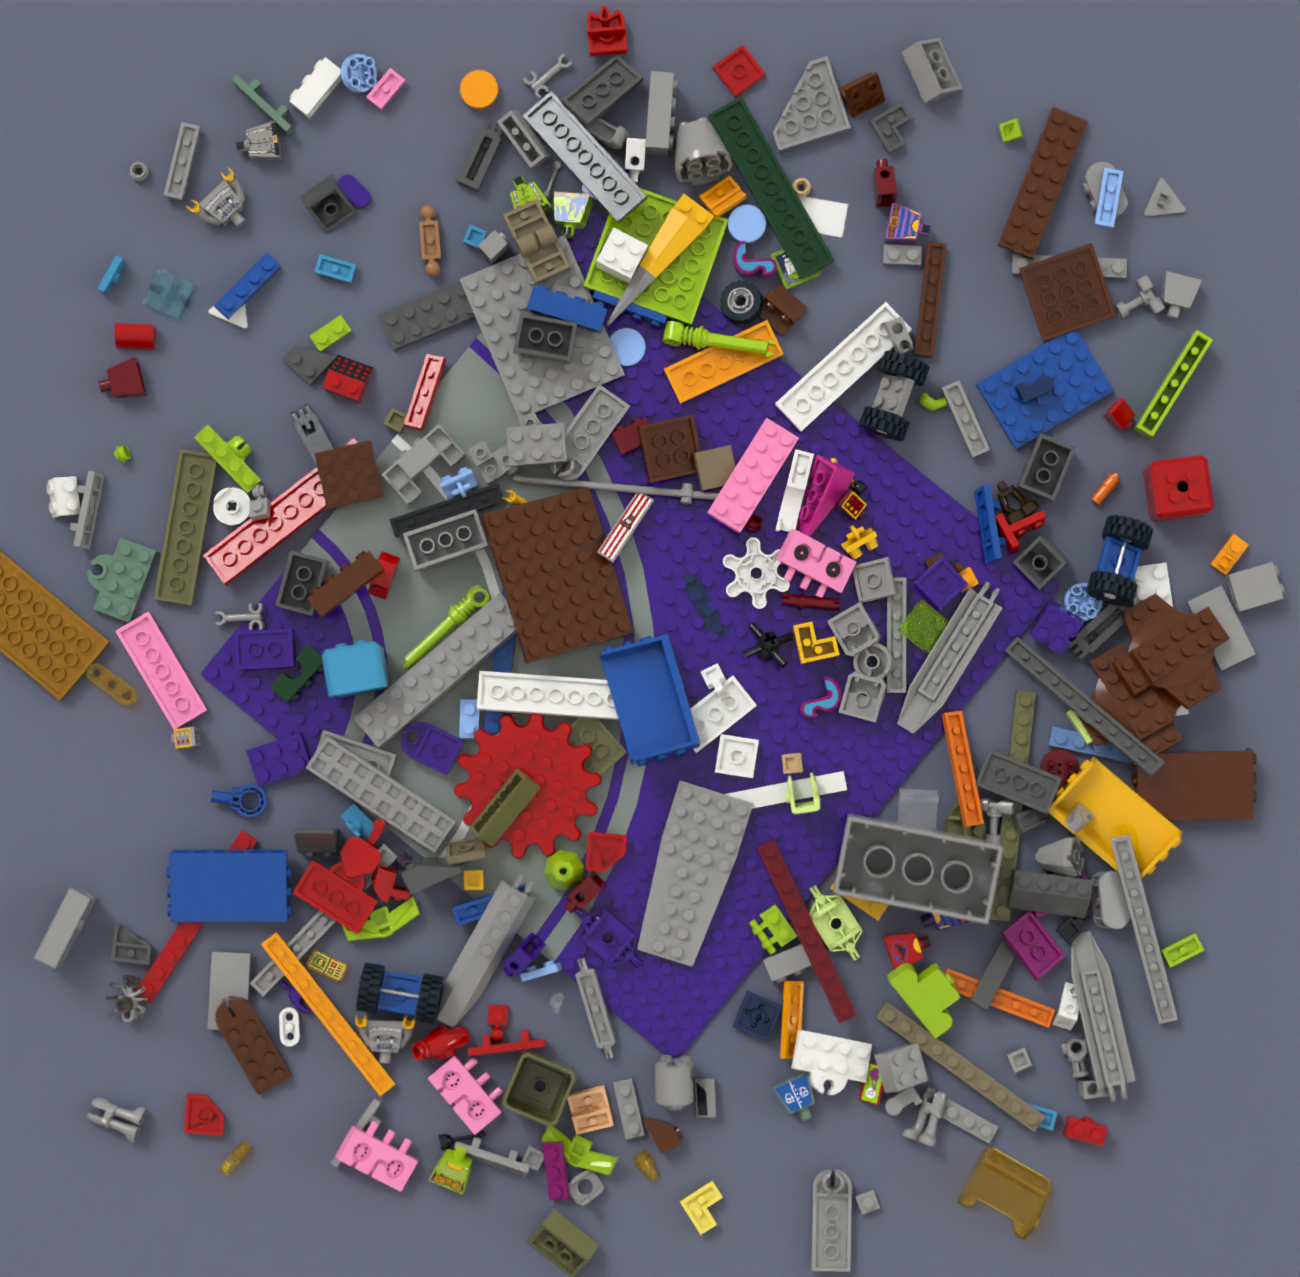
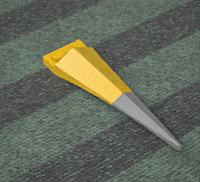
M683 194L668 214L610 316L607 325H610L704 232L713 220L714 215L687 195Z

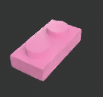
M390 68L366 98L382 111L406 81Z

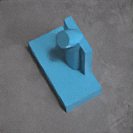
M353 803L340 817L357 837L366 842L374 829L373 821Z

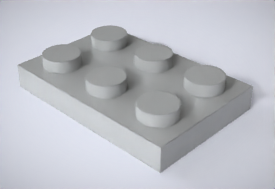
M564 423L506 428L510 467L567 462Z

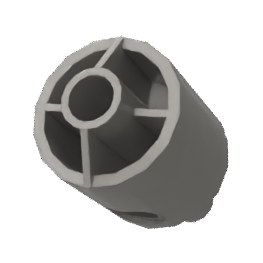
M661 1055L660 1060L655 1062V1102L663 1105L668 1110H681L694 1101L693 1061H691V1056L687 1055L680 1056L679 1058H672L671 1055Z

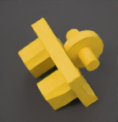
M852 525L850 526L851 532L846 535L848 540L841 544L844 551L853 559H857L862 555L859 547L863 544L866 545L868 550L878 547L877 534L871 527L864 530L863 526L856 529Z

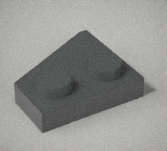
M295 345L283 360L311 386L333 363L335 358L331 355Z
M115 923L111 961L150 965L152 945L121 924Z

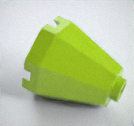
M559 850L547 858L544 876L552 888L569 891L582 882L585 866L576 853ZM562 867L567 869L565 875L560 873Z

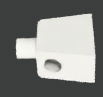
M627 138L625 170H629V175L633 182H640V171H644L646 139ZM633 158L639 159L638 165H632Z

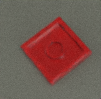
M741 45L712 68L735 98L766 76L744 45Z

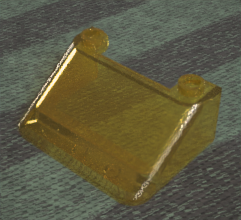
M990 1147L983 1152L957 1203L964 1207H971L977 1199L1015 1220L1012 1231L1018 1238L1025 1241L1038 1227L1052 1191V1183L1045 1176L1001 1151Z

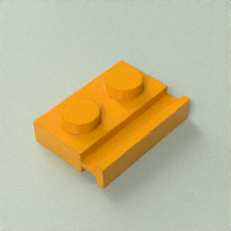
M730 175L699 196V200L714 215L715 219L746 199V194L742 192Z

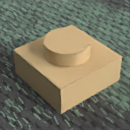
M801 753L782 755L783 774L803 772Z

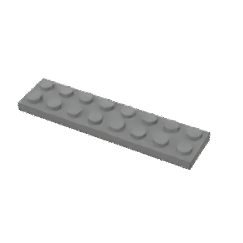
M328 735L306 766V769L434 853L456 822L454 818Z

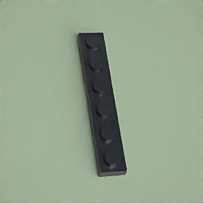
M499 483L466 493L467 497L465 498L460 495L389 519L395 538L403 536V533L474 509L478 511L505 502L502 499L503 494Z

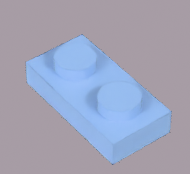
M460 699L459 738H474V733L479 729L480 710H477V700Z
M554 960L543 963V967L536 968V965L525 968V972L520 974L522 982L558 972L562 970L561 962L554 963Z

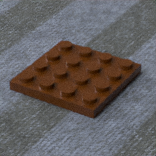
M1092 243L1018 268L1042 341L1116 316Z

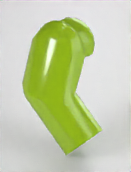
M922 393L919 396L921 406L929 411L947 407L945 397L934 400L927 393Z

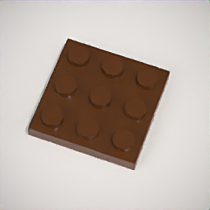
M693 415L637 426L648 483L697 473L693 453L701 451Z
M371 440L314 453L327 509L384 497Z

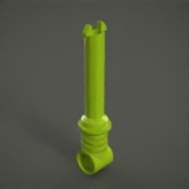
M675 321L666 322L663 343L671 346H680L682 343L687 345L688 343V346L693 344V347H696L697 350L706 346L763 354L766 355V358L773 356V353L768 352L769 345L775 346L771 339L767 342L709 333L707 329H704V326L694 330V327L686 326L685 328L682 323Z
M472 586L465 595L466 599L463 597V601L458 602L459 605L450 606L448 617L404 657L405 660L402 662V665L405 669L409 666H414L456 625L465 623L469 619L468 615L472 616V612H476V608L484 607L489 602V594L483 586ZM477 592L483 593V597L480 600L474 599Z

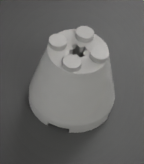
M700 118L689 123L682 122L678 125V130L675 134V173L679 182L686 181L691 182V185H704L718 180L719 175L731 170V156L707 118Z

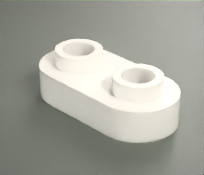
M287 1007L279 1015L280 1040L285 1046H294L300 1040L299 1013L295 1008ZM288 1013H291L293 1015L292 1020H288L286 1018V1015ZM288 1033H293L294 1038L292 1040L288 1039Z

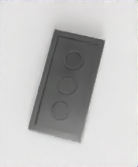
M616 54L566 95L561 102L583 124L589 127L643 82V77Z
M989 749L976 785L1048 814L1062 778Z

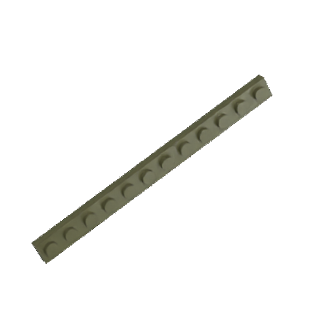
M1016 690L1008 757L1028 764L1036 692ZM1004 797L1003 801L1016 803L1015 813L1012 815L1022 812L1023 804ZM1002 814L1000 843L1003 846L990 919L1010 922L1011 908H1008L1012 872L1013 869L1016 870L1020 834H1018L1012 815Z

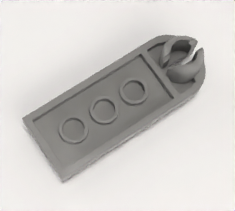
M600 384L565 431L568 465L558 476L562 480H576L584 473L630 408V405ZM565 462L548 464L552 473L557 475Z
M825 1169L819 1172L813 1181L811 1270L851 1272L852 1183L845 1172L834 1169V1186H830L831 1169Z

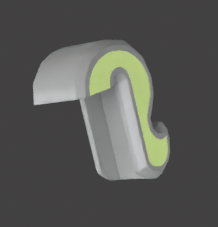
M601 118L597 119L589 127L586 125L584 127L594 138L615 150L622 149L629 136L628 131L621 125L617 128Z

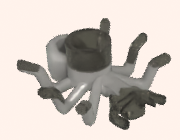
M123 975L125 987L110 983L111 987L121 989L125 996L106 997L107 1000L118 999L116 1003L117 1008L108 1015L112 1016L117 1012H121L122 1020L125 1023L134 1022L138 1019L139 1015L144 1020L143 1013L146 1009L139 1005L138 1001L148 1004V999L136 998L135 996L141 994L146 989L142 986L137 992L133 991L140 985V977L136 979L135 976L131 975L129 979V975Z

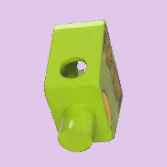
M457 1146L455 1151L447 1149L435 1166L429 1181L463 1195L469 1181L472 1159L465 1156L467 1149L463 1146Z

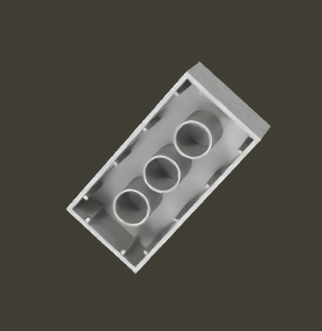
M848 813L833 893L988 924L1003 846L998 842Z

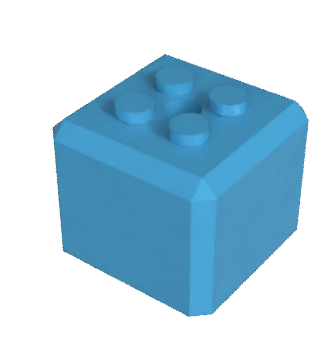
M359 640L354 642L355 645L349 646V644L343 643L335 645L336 648L325 650L322 654L329 697L341 698L388 689L390 681L384 648L374 641Z

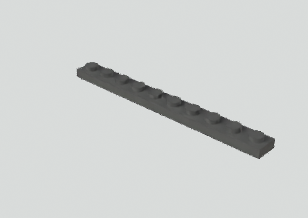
M1017 637L1005 649L1004 653L1147 775L1152 777L1164 764L1160 757L1020 638Z

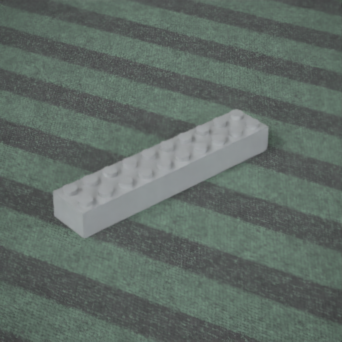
M502 593L496 595L353 718L378 748H383L516 634L506 597Z

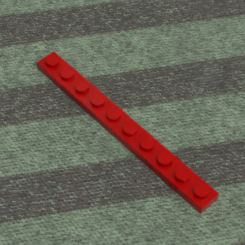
M242 830L229 850H253L258 840ZM181 922L135 992L144 987L146 990L139 995L147 998L152 1003L205 922Z

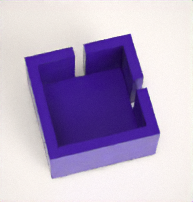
M1051 599L1030 630L1029 636L1043 645L1047 642L1048 648L1062 656L1070 645L1072 638L1074 639L1082 627L1083 619Z

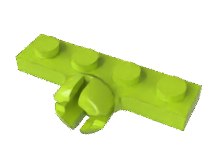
M208 424L194 437L203 449L246 493L261 481L244 462L245 458L251 453L249 444H245L240 450L237 449L244 442L242 437L234 436L229 442H225Z

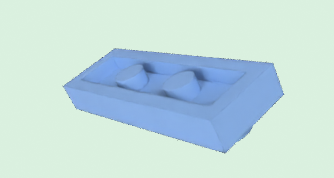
M1109 168L1103 169L1094 221L1095 226L1114 228L1123 171Z

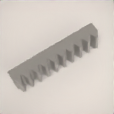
M181 122L164 190V197L180 201L185 200V193L189 184L188 180L198 147L199 135L201 134L200 126Z
M958 380L942 387L941 392L946 399L948 408L954 417L970 457L974 458L988 452L990 448L960 381Z

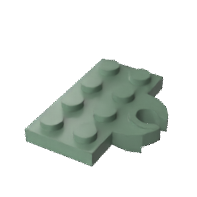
M120 538L113 555L104 554L93 559L90 562L92 565H101L103 568L102 574L98 576L94 575L92 571L87 570L90 584L99 590L93 609L130 623L157 551Z

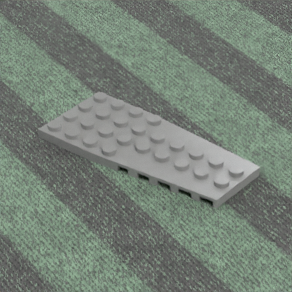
M681 780L679 781L662 835L638 950L693 966L736 861L753 803Z

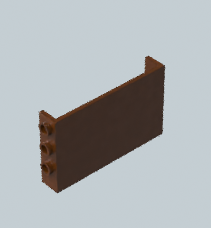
M1246 748V751L1163 752L1157 756L1164 761V764L1152 777L1131 761V765L1134 767V775L1131 776V784L1134 786V791L1169 821L1253 820V803H1256V791H1253V787L1257 781L1254 765L1257 763V756L1251 748Z

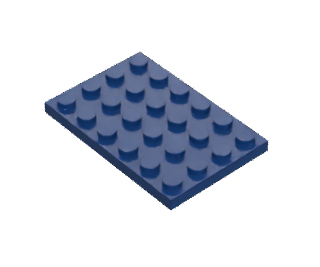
M1077 330L1051 339L976 384L1015 450L1035 439L1040 433H1045L1114 391ZM1044 375L1052 378L1054 385L1048 393L1022 405L1014 388L1017 384L1024 382L1025 386H1028Z

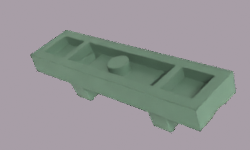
M237 74L231 79L234 85L272 121H275L288 136L294 131L292 126L284 119L289 113L288 108L282 104L275 111L256 93L262 87V84L256 78L249 85Z

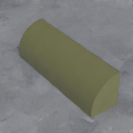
M517 768L469 827L477 838L493 847L541 787L531 777Z

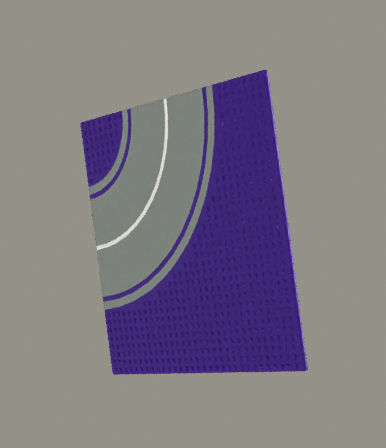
M591 208L585 228L575 229L573 238H567L584 280H586L607 221L594 208ZM589 290L591 297L593 299L594 292ZM703 296L701 297L692 325L689 326L690 328L694 327V330L704 326V329H707L709 333L729 336L745 331L738 324L729 320L723 312ZM606 306L607 314L603 325L609 338L619 329L631 328L639 332L645 341V353L642 359L633 366H621L625 376L602 385L630 405L629 410L616 428L621 425L627 427L632 424V420L638 417H642V419L647 417L648 424L693 415L700 451L731 445L735 467L766 418L799 437L752 513L762 519V528L753 532L748 530L745 525L739 534L709 516L707 512L715 500L692 499L691 505L681 504V498L646 494L654 499V502L613 563L634 633L527 664L525 663L516 633L511 673L607 680L600 659V654L604 648L609 646L617 648L628 641L636 643L647 636L655 638L668 634L690 709L715 690L714 687L709 690L701 671L717 663L725 679L728 680L734 676L757 705L721 733L723 735L759 740L753 778L715 772L720 735L697 753L691 749L685 751L686 753L681 756L672 754L662 761L650 760L644 766L632 765L619 720L599 719L627 753L601 775L602 782L599 786L591 787L587 790L588 800L597 805L598 811L594 816L580 815L576 819V825L581 831L580 839L571 841L564 835L556 837L554 842L555 853L559 850L576 853L584 866H586L588 832L627 835L625 855L605 872L595 871L607 885L582 910L587 914H591L605 908L637 936L633 953L643 961L638 968L627 960L611 966L579 938L583 921L574 912L570 913L564 907V904L569 900L568 895L578 885L569 891L552 888L544 876L546 860L550 856H545L536 844L529 845L525 856L517 859L512 855L510 842L501 840L493 848L486 847L485 858L471 860V863L462 872L449 877V879L464 890V871L483 870L484 890H464L474 899L495 893L502 880L512 886L519 874L523 876L520 885L527 883L529 880L534 881L529 895L536 897L519 927L517 934L525 940L533 932L546 944L540 953L548 960H554V963L561 962L562 971L576 983L575 974L580 971L577 960L585 958L587 967L595 968L606 1007L663 1054L671 1055L672 1058H679L690 1047L767 951V949L764 950L762 947V942L758 936L754 935L751 931L752 927L749 925V922L755 919L758 924H761L763 920L760 914L776 904L787 922L790 923V918L759 855L757 847L775 840L805 904L812 895L809 888L814 885L818 888L839 861L848 813L872 818L878 814L945 731L941 714L962 710L1006 655L1004 653L1005 649L1017 637L1020 638L1058 591L1060 585L1052 578L1039 590L1013 563L1022 553L1018 551L1011 555L1006 545L1000 548L1002 559L993 564H985L978 518L873 433L862 429L859 426V422L833 402L800 432L775 406V403L803 378L780 358L772 360L680 404L664 369L711 346L697 350L696 347H693V344L688 346V343L687 345L682 343L680 346L667 345L663 343L665 326H653L649 324L650 321L643 318L642 321L636 320L631 317L632 314L626 312L620 314L610 325H607L614 308ZM667 318V321H666V322H668V321H675V320H672V319H670V318ZM482 332L438 384L424 430L405 426L402 433H398L375 460L384 497L337 507L300 552L330 561L326 579L333 574L334 576L338 575L341 572L340 568L345 564L350 563L351 565L355 562V557L362 551H370L376 560H378L382 551L400 557L397 572L391 582L386 600L368 594L369 582L324 618L317 611L315 617L285 610L275 606L284 575L283 572L259 603H264L265 606L262 613V621L265 624L264 630L293 629L295 667L236 670L233 633L201 673L203 678L278 739L301 732L310 759L316 753L323 730L377 747L353 718L386 690L331 698L328 695L325 672L323 670L320 674L316 673L312 677L314 681L308 688L303 687L299 692L301 695L294 703L292 701L286 703L270 686L282 673H285L291 679H297L302 675L303 666L296 658L308 644L322 655L325 650L336 648L335 645L347 643L350 646L355 645L354 642L359 640L378 643L384 648L391 686L414 667L409 666L405 669L402 665V662L405 660L404 657L448 617L451 605H459L458 602H462L463 597L467 598L465 595L472 586H483L489 594V601L499 593H502L501 580L481 515L507 508L508 501L477 511L489 548L418 572L414 569L404 536L395 538L389 519L447 500L440 486L442 477L446 475H451V477L459 475V469L464 467L472 470L478 486L465 491V493L499 483L503 497L509 498V492L505 491L507 489L531 502L580 489L518 483L512 480L513 475L560 479L558 476L568 465L567 462L564 463L557 475L552 473L549 464L519 466V470L509 476L507 473L487 485L468 449L484 440L491 453L507 445L506 428L518 427L520 425L517 422L519 420ZM596 388L535 414L541 424L564 423L566 431ZM440 424L466 455L452 467L442 456L433 462L413 480L422 493L408 505L381 474L398 460L397 456L402 451L410 450L413 447L411 444L420 437L422 439ZM612 433L584 473L576 479L579 481L679 490L682 489V484L688 483L694 485L693 490L701 491L697 473L648 483L641 444L639 449L621 456ZM795 449L813 453L812 465L817 454L828 459L836 458L838 464L845 466L855 473L853 476L854 481H862L868 486L859 496L867 504L864 508L867 511L860 520L856 518L853 521L836 508L848 490L851 489L852 483H850L845 494L810 537L826 547L841 553L840 555L856 561L855 565L889 557L893 578H906V693H885L877 723L838 713L848 675L855 672L854 657L845 654L836 638L839 656L800 664L792 628L794 625L812 622L816 640L834 637L835 635L827 621L859 603L853 573H851L842 593L835 592L827 587L823 596L824 598L840 599L839 611L809 607L800 609L798 606L781 605L783 593L794 595L803 593L804 596L817 597L816 592L820 583L811 579L807 590L800 588L805 575L795 571L789 582L790 587L787 591L780 592L777 589H770L766 592L767 602L762 609H757L753 606L752 596L748 592H741L736 597H730L726 593V587L736 577L733 570L723 565V558L726 555L731 554L738 558L744 557L747 553L746 542L752 537L760 541V549L766 555H770L775 550L782 548L789 532L783 530L777 532L775 530ZM808 478L806 489H809L810 478ZM724 486L703 490L701 492L720 493ZM590 489L605 539L636 493ZM805 495L803 496L801 508L806 503L807 496ZM854 525L856 529L863 526L864 530L871 527L877 534L878 547L868 550L866 545L863 544L859 547L862 555L857 559H853L841 546L842 543L848 540L846 535L851 532L850 526ZM943 553L946 561L951 566L961 562L964 569L971 568L979 583L971 588L975 592L979 593L986 581L990 585L983 596L988 600L996 587L1000 589L993 603L1001 606L1002 610L944 705L912 734L897 724L909 686L968 591L960 592L942 610H939L914 583L928 570L925 560ZM781 563L777 567L778 575L784 578L789 567ZM754 568L751 570V576L754 579L761 577L762 572L760 569ZM686 572L694 575L695 579H701L702 584L713 603L709 602L706 605L712 607L713 613L717 608L721 616L720 623L727 627L729 633L718 638L719 633L715 634L711 630L707 632L704 620L699 617L690 599L693 602H698L699 600L693 598V591L690 593L689 599L684 590L686 582L683 576ZM477 592L474 599L480 600L483 597V593ZM887 598L862 603L870 619L873 620L881 634L879 643L886 646ZM259 603L254 608L256 611L259 609ZM480 607L479 609L476 608L475 613H477L482 607ZM243 621L236 631H251L249 629L251 621ZM258 623L255 624V630H259ZM755 623L763 633L773 632L778 637L788 633L793 634V640L780 644L778 650L788 663L784 668L775 659L763 661L756 654L747 658L743 656V651L756 646L758 640L749 629L750 624ZM456 625L443 639H441V640H440L428 653H426L419 661H421L426 655H428L433 649H435L440 643H442L447 637H449V636H450L454 631H456L461 625ZM494 653L411 724L426 722L459 738L460 699L477 700L479 671L491 672ZM875 656L869 658L868 663L871 667H875L878 660ZM823 677L832 678L837 682L841 690V701L838 707L831 712L816 710L817 716L815 718L807 719L800 714L802 702L826 697L827 692ZM480 710L479 729H484L486 711ZM506 712V714L513 716L515 723L519 726L526 725L531 715ZM543 715L544 726L548 730L556 729L562 722H567L571 725L579 718ZM404 729L381 748L397 754L390 777L454 818L456 822L435 853L387 822L386 827L422 857L447 858L446 844L476 838V835L470 830V826L465 825L463 822L464 814L470 811L472 807L471 801L468 798L457 797L454 794V787L459 783L466 782L469 778L468 771L458 765V757L462 754H477L479 745L474 738H460L464 742L448 775H445L410 758L404 752L401 743ZM411 731L407 734L409 742L417 741L418 735L416 732ZM801 753L803 772L783 774L782 755ZM844 771L847 790L819 795L820 809L818 811L793 814L791 803L787 802L752 808L736 861L693 966L637 949L662 835L680 780L722 794L785 783L788 782V776H791V781L810 778V773H813V776H820ZM813 797L794 800L795 803L814 801ZM359 804L377 820L382 819L370 810H368L367 808H365L364 806H362L361 804ZM562 867L560 873L565 875L567 869ZM584 868L583 877H582V882H583L593 871H587V870H585V868ZM768 927L763 929L768 939L773 936ZM605 932L602 939L604 942L610 943L613 941L614 936L611 932Z

